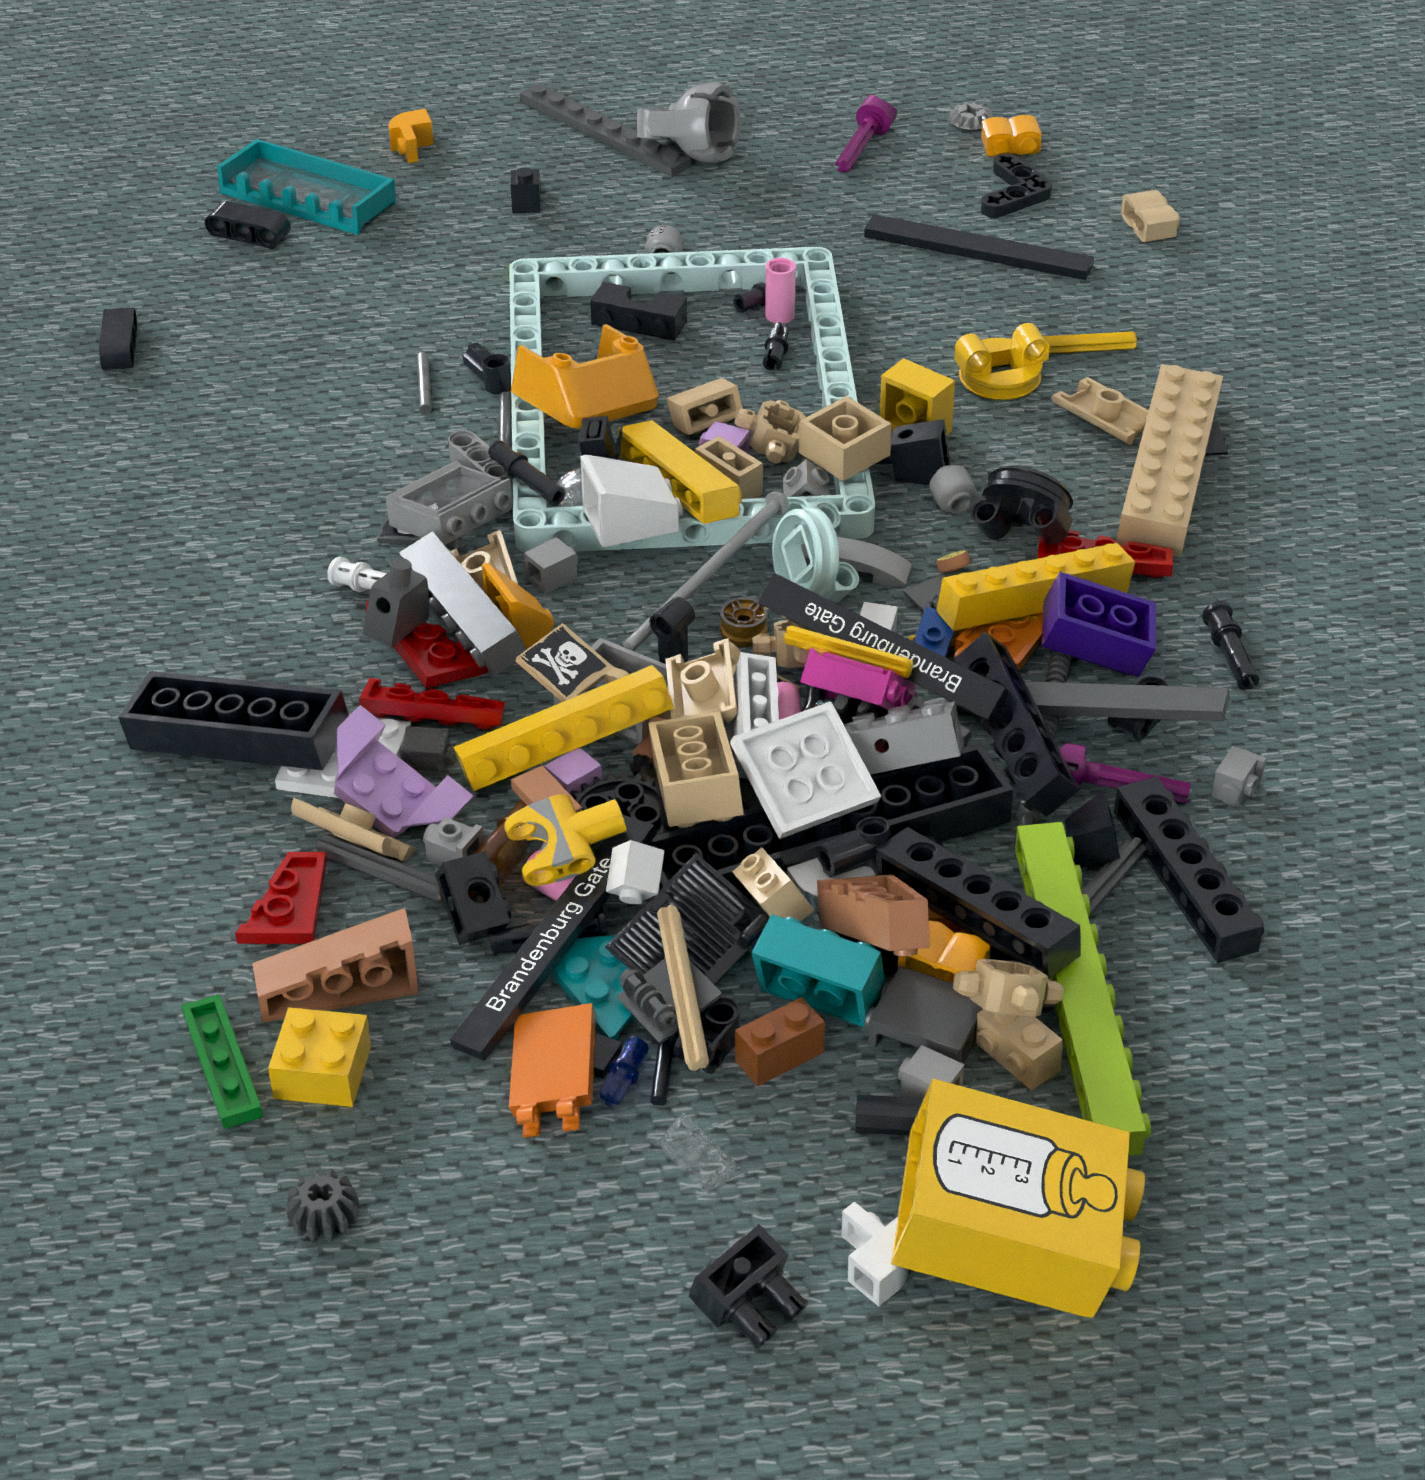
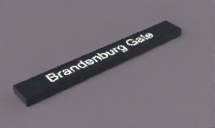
M774 573L758 601V604L809 631L912 660L913 669L911 675L904 679L941 698H945L949 702L955 701L957 706L989 722H992L1009 692L1005 687Z
M622 815L627 831L602 841L593 853L596 859L594 866L587 872L575 876L451 1037L450 1042L454 1049L484 1061L487 1059L611 895V893L606 892L612 849L630 840L649 845L657 834L654 825Z

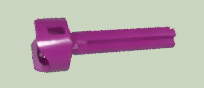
M872 94L866 97L856 113L859 127L835 162V165L839 167L838 172L850 171L873 134L883 135L889 130L897 116L896 108Z
M1067 743L1059 748L1067 765L1075 767V771H1070L1077 785H1081L1083 780L1086 783L1117 789L1119 786L1158 777L1165 789H1169L1172 792L1175 802L1187 803L1190 782L1092 761L1087 762V757L1085 756L1086 747L1082 745Z

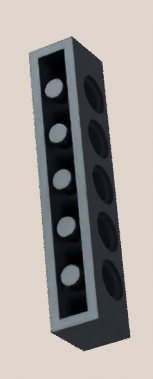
M984 632L957 655L954 660L957 664L1005 687L1009 691L992 722L982 719L981 724L995 741L992 745L993 749L1007 765L1004 771L1008 778L1016 784L1019 790L1017 793L1019 801L1026 809L1030 811L1035 809L1048 817L1080 789L1007 647L987 632Z
M1158 777L1117 787L1114 814L1131 839L1135 837L1142 839V844L1146 848V853L1143 855L1214 960L1217 963L1259 952L1261 936L1264 934V924L1261 917L1252 911L1245 901L1242 890L1235 887L1227 876L1224 865L1221 862H1217L1212 855L1208 843L1204 838H1200L1195 831L1189 816L1183 813L1175 803L1172 792L1169 789H1165Z
M909 827L875 848L877 876L893 874L926 898L930 910L969 933L980 937L984 942L1018 962L1035 967L1047 975V979L1053 977L1081 956V929L1079 924Z

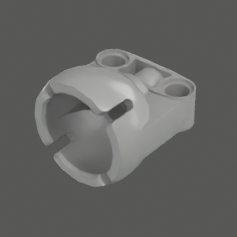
M706 81L689 88L680 96L677 102L672 103L670 106L637 109V137H669L689 157L700 162L717 164L730 158L733 154L731 147L738 143L741 126L740 107L737 99L732 96L733 90L729 86L718 82Z

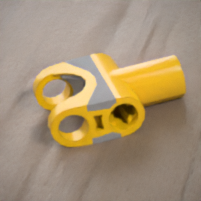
M564 794L554 795L534 802L512 814L504 824L506 834L511 840L526 839L529 841L535 839L547 843L543 851L535 855V858L528 861L522 868L524 880L532 886H542L564 881L587 872L594 866L596 860L590 844L627 831L622 813L615 799L576 813L570 797Z

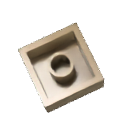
M848 396L799 421V453L841 481L849 479L890 456L891 423Z

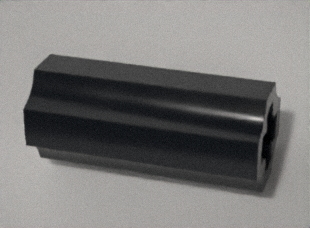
M857 1094L855 1132L910 1136V1130L924 1098Z

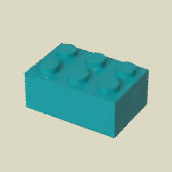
M771 914L752 951L760 991L790 1002L803 997L814 1010L865 1028L867 1013L871 1006L877 1007L880 1002V993L885 983L881 951H878L866 942L855 943L840 938L838 934L827 929L819 931L805 926L795 918H781Z

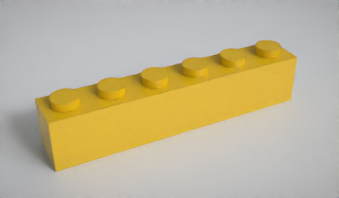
M653 420L623 426L619 457L627 462L658 467L663 478L669 479L674 498L678 497L682 507L700 522L706 524L739 516V503L742 501V494L739 485Z
M1118 543L944 577L936 612L953 631L1043 612L1044 599L1059 572L1127 593L1135 561Z
M651 665L453 748L467 782L472 790L476 791L674 708L663 675Z

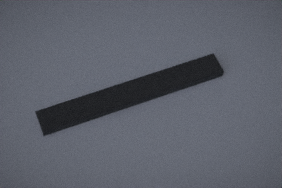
M873 214L866 225L864 237L1082 280L1087 279L1094 264V256Z

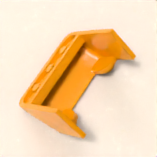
M607 324L602 327L597 359L580 364L572 360V357L565 353H555L553 356L543 358L523 345L518 346L511 392L568 427L581 429L583 418L608 416L609 421L652 410L657 406L659 393L643 346L638 343L636 338L626 336Z

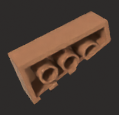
M893 874L817 880L819 926L877 947L894 951L896 956H912L918 954V949L930 948L928 900Z
M405 908L252 963L262 1023L285 1019L288 1007L328 1011L419 994L413 941Z

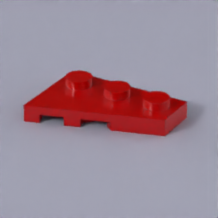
M288 852L268 882L269 889L263 898L256 900L252 906V915L246 924H241L235 932L237 944H306L314 941L327 867L326 852Z

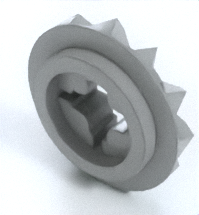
M964 102L963 105H955L954 109L950 110V122L959 128L967 130L982 129V121L993 117L992 109L986 108L984 104L978 105L975 102L972 104Z

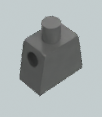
M405 558L393 559L390 564V571L376 581L370 590L363 635L389 647L396 645L429 618L428 579L424 575L411 570L412 564L409 560Z

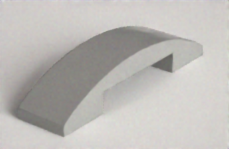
M837 537L839 562L852 565L856 571L872 573V583L906 587L912 563L883 547L860 540ZM801 544L804 558L808 566L810 564L808 552L805 544Z

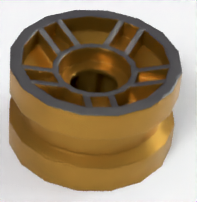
M738 597L725 602L720 610V634L722 639L728 638L729 642L733 643L736 647L753 646V637L767 634L768 610L758 604L759 600L751 597Z

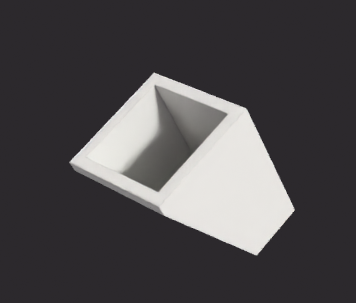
M592 455L580 456L583 510L602 548L679 531L678 518L683 515L682 505L678 497L674 498L669 479L663 478L658 467Z

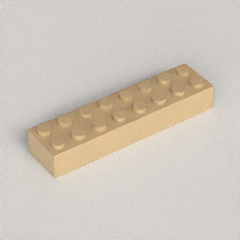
M1161 364L1121 514L1116 541L1119 545L1125 546L1127 542L1134 541L1172 548L1173 556H1182L1223 376L1208 371L1200 372L1177 365Z

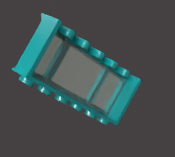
M255 139L217 165L219 191L221 194L359 235L364 224L389 205L396 204L395 179L259 139Z

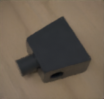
M944 419L896 427L891 438L890 456L875 464H892L896 481L930 485V480L938 469L951 465Z

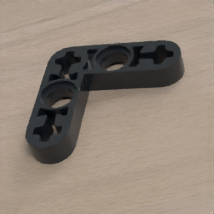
M1009 153L998 154L994 157L993 172L1011 186L984 195L981 200V213L987 217L997 218L1044 202L1051 197L1052 182L1017 156Z

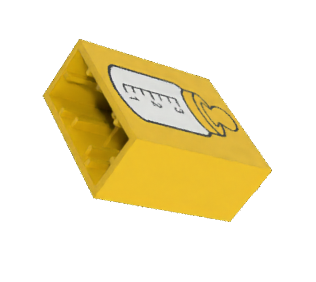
M932 1078L910 1130L891 1265L1075 1315L1094 1318L1110 1287L1123 1291L1129 1290L1139 1263L1140 1241L1122 1235L1123 1220L1132 1222L1135 1219L1145 1186L1144 1172L1127 1168L1130 1132Z

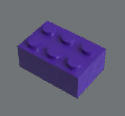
M1059 572L1044 599L1042 647L1139 677L1156 650V602Z

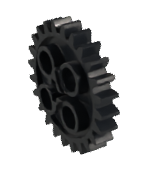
M623 772L620 779H615L612 773H608L606 781H602L595 776L594 785L591 786L583 783L581 784L582 792L571 791V796L582 807V811L615 799L622 815L654 825L657 833L656 836L681 828L678 826L669 827L660 787H655V778L653 777L643 782L640 773L633 779H628L627 772Z

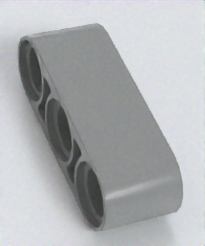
M459 430L450 434L448 437L450 463L457 460L463 466L501 478V480L509 478L511 480L513 496V478L505 473L504 467L489 458L488 450L490 446L471 431Z

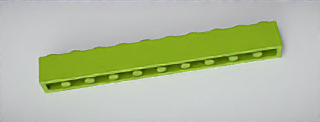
M1062 822L1017 826L1015 854L1026 895L1042 902L1061 915L1072 919L1080 925L1081 956L1050 979L1057 981L1064 987L1063 999L1061 1002L1054 1004L1082 1118L1130 1132L1128 1156L1142 1155L1145 1138H1150L1151 1136L1150 1119L1147 1113H1141L1139 1105L1142 1102L1141 1087L1138 1080H1132V1054L1129 1047H1123V1021L1120 1015L1115 1016L1114 988L1112 984H1106L1105 981L1107 975L1106 959L1103 953L1098 954L1096 948L1099 941L1098 930L1095 923L1090 924L1089 922L1090 901L1088 895L1082 894L1080 889L1082 887V872L1080 865H1074L1073 863L1075 855L1072 837H1066Z

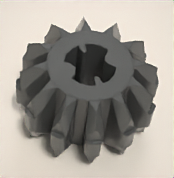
M315 1169L313 1178L308 1179L299 1176L298 1186L289 1188L286 1212L288 1220L293 1224L298 1236L307 1233L313 1243L320 1235H324L330 1242L333 1232L336 1231L346 1235L348 1224L356 1223L359 1198L348 1176L338 1178L333 1169L327 1175L321 1176Z

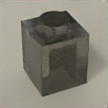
M406 726L400 756L405 763L423 777L445 779L448 766L455 765L456 753L453 747L456 744H450L449 729Z

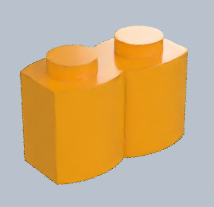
M1018 115L1010 119L992 117L982 121L981 139L987 156H996L1002 153L1026 155L1036 154L1041 151L1042 134L1036 117Z
M929 920L930 948L918 949V954L898 956V968L902 966L953 983L956 973L975 971L977 960L990 959L991 946L976 935L954 933L944 924Z

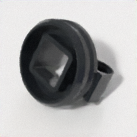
M1003 466L989 474V483L984 487L982 497H976L971 510V518L985 536L993 540L1000 539L1009 532L1012 522L1032 526L1042 540L1050 545L1058 544L1067 537L1073 521L1069 515V510L1073 506V499L1069 490L1060 481L1041 471L1022 466Z

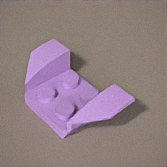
M361 705L337 728L338 773L335 779L334 794L345 803L375 814L376 818L373 826L383 834L394 838L405 832L409 827L440 823L445 817L453 819L473 798L470 792L450 776H447L435 787L380 743L379 739L386 725Z

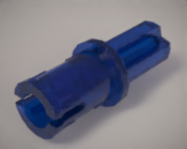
M638 1037L627 1038L618 1058L612 1060L609 1064V1075L599 1092V1097L605 1101V1105L611 1107L613 1104H621L630 1085L638 1080V1069L649 1051V1047L644 1040Z

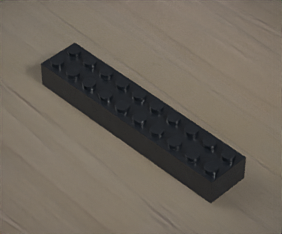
M978 743L964 747L959 757L871 774L870 776L881 794L877 803L781 839L778 838L762 806L744 810V815L734 816L728 821L709 820L691 827L655 836L649 846L664 850L659 891L697 853L743 895L750 899L752 896L732 871L741 865V862L747 856L754 854L760 848H763L787 875L788 867L818 858L817 848L821 847V844L857 831L856 827L859 821L868 817H881L888 820L891 826V838L909 827L925 837L934 836L937 841L943 842L1011 822L1013 788L982 744Z

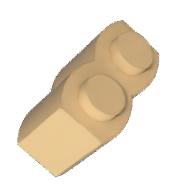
M1150 190L1123 195L1122 217L1130 227H1133L1135 234L1142 242L1176 237L1177 228L1180 226L1179 214L1168 205L1166 198L1159 191Z

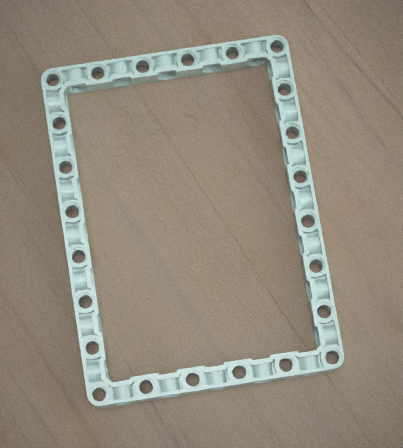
M823 247L518 259L512 262L509 267L511 387L518 346L523 345L542 357L540 300L543 296H594L603 282L631 287V294L684 290V292L719 291V289L729 288L752 289L753 285L757 283H766V263L769 260L787 258L796 265L795 286L806 289V306L808 319L811 321L814 355H817L816 369L819 388L822 390V407L825 408L845 396L858 402L832 253ZM511 392L512 450L523 453L527 456L530 464L546 475L544 412ZM869 467L845 481H841L834 476L836 495L787 497L789 506L786 513L792 509H804L810 502L826 501L833 504L841 516L840 524L834 529L837 537L861 539L870 536L874 532L875 499ZM517 477L513 478L514 536L516 548L521 552L531 550L555 537L567 546L572 547L575 551L725 545L763 507L767 506L765 498L742 499L741 503H739L738 517L706 524L700 522L682 507L683 515L678 518V532L602 548L583 510V506L547 508V501ZM774 514L745 544L773 543L776 527L785 514Z

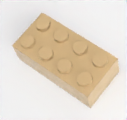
M720 711L648 723L654 765L669 827L678 826L685 828L691 827L697 822L709 820L728 821L734 816L744 815L739 775Z

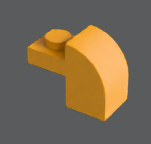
M426 109L404 112L390 120L388 127L391 152L398 151L400 155L404 154L408 163L419 162L417 147L434 145L432 121Z

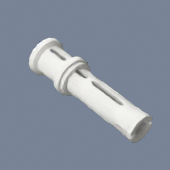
M344 557L333 559L328 568V580L332 585L337 587L347 585L357 592L371 590L372 585L387 574L373 570L369 564L364 562L350 563Z

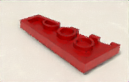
M369 600L366 601V613ZM426 621L393 646L425 688L479 676L488 672L486 666L482 668L477 666L469 654V650L465 651L459 641L454 643L446 637L447 631L438 624H429Z

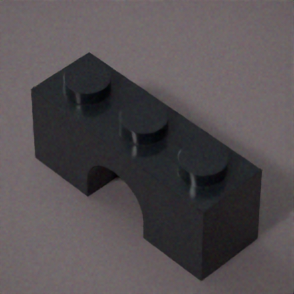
M603 282L590 300L592 325L603 327V325L607 324L614 329L675 341L687 323V297L659 292L649 302H634L631 300V287Z

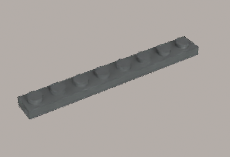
M535 84L520 93V102L670 177L691 167V158L679 153L677 150H673L651 138L637 137V131L581 103L573 101L563 94L547 88L545 85Z

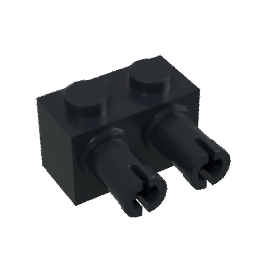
M757 1224L697 1274L688 1296L717 1328L725 1322L733 1321L754 1344L756 1349L764 1344L763 1340L768 1341L772 1338L777 1328L751 1303L755 1296L764 1294L784 1315L788 1322L795 1318V1313L799 1315L808 1305V1301L782 1276L784 1273L783 1268L789 1255L760 1224Z

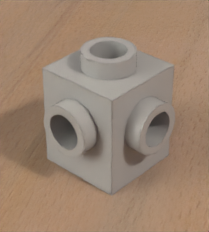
M806 459L797 467L790 468L783 477V494L786 497L830 495L829 477L821 467H815Z

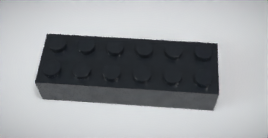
M149 671L118 718L129 748L132 750L323 771L337 748V728L345 721L349 714L342 690Z

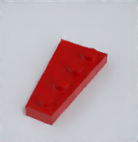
M1069 530L1067 537L1062 542L1050 545L1045 543L1038 535L1037 559L1117 542L1112 537L1101 535L1095 540L1079 537L1080 531ZM1134 541L1127 542L1125 546L1120 545L1135 561L1132 574L1146 575L1150 578L1172 577V548Z
M369 678L359 698V706L361 705L376 718L398 715L412 722L423 721L424 718L437 719L439 723L444 725H457L459 722L474 723L475 727L481 729H492L495 726H501L505 702L463 694L456 696V700L449 699L447 693L436 689L415 693L411 690V685L396 683L395 687L390 688L382 687L381 679Z

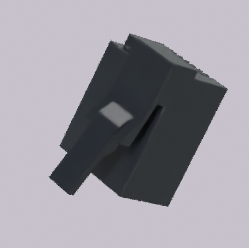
M608 416L583 418L578 441L581 454L620 460L623 423L620 425L619 437L616 439V443H614Z

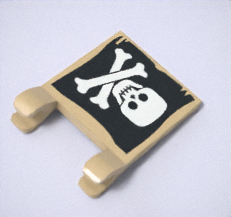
M563 623L517 656L515 660L561 702L583 694L601 679H604L607 684L629 675L625 670L613 667Z

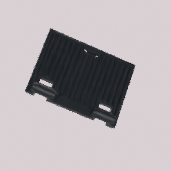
M696 853L663 886L658 895H655L605 948L628 969L638 970L642 975L646 974L665 959L657 916L658 910L662 907L666 908L669 905H674L680 913L689 960L716 985L761 935L770 917ZM745 915L752 922L741 932L734 925Z

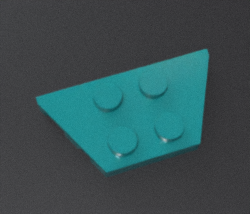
M616 935L578 938L550 975L575 1005L592 1003L596 1012V1031L603 1036L619 1041L621 1031L628 1023L633 1024L636 1018L616 997L624 991L621 987L620 976L623 971L628 969L605 948Z

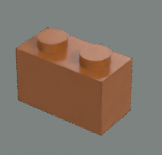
M800 997L736 1029L735 1062L758 1087L823 1054L825 1021L803 997Z

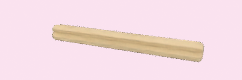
M669 905L666 908H660L657 916L685 1063L690 1070L696 1071L699 1068H706L709 1058L680 913L676 906Z

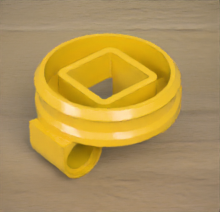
M1024 323L1015 329L1012 339L988 338L981 340L976 334L963 335L955 344L954 360L960 367L959 378L969 391L987 399L1013 400L1028 395L1039 386L1042 377L1043 361L1049 360L1050 347L1036 325ZM1008 364L1012 367L1011 370L991 373L992 367Z

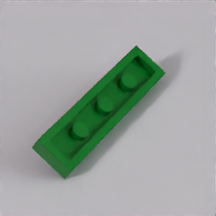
M220 994L181 1005L187 1029L223 1129L262 1118V1108Z

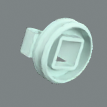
M826 501L810 502L804 509H792L787 512L778 523L774 533L772 558L776 574L830 601L838 603L857 587L859 576L852 565L839 562V547L834 529L840 524L841 516L833 504ZM801 544H805L808 552V556L810 559V564L808 566L804 558Z

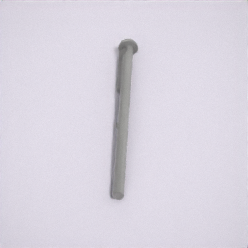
M778 491L767 494L765 497L767 506L763 507L660 608L674 597H681L687 600L774 514L783 515L786 513L789 506L787 497ZM650 617L623 642L624 648L635 651L653 633L649 623Z

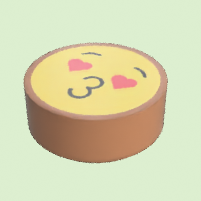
M967 550L954 552L935 560L941 573L963 568L971 562Z

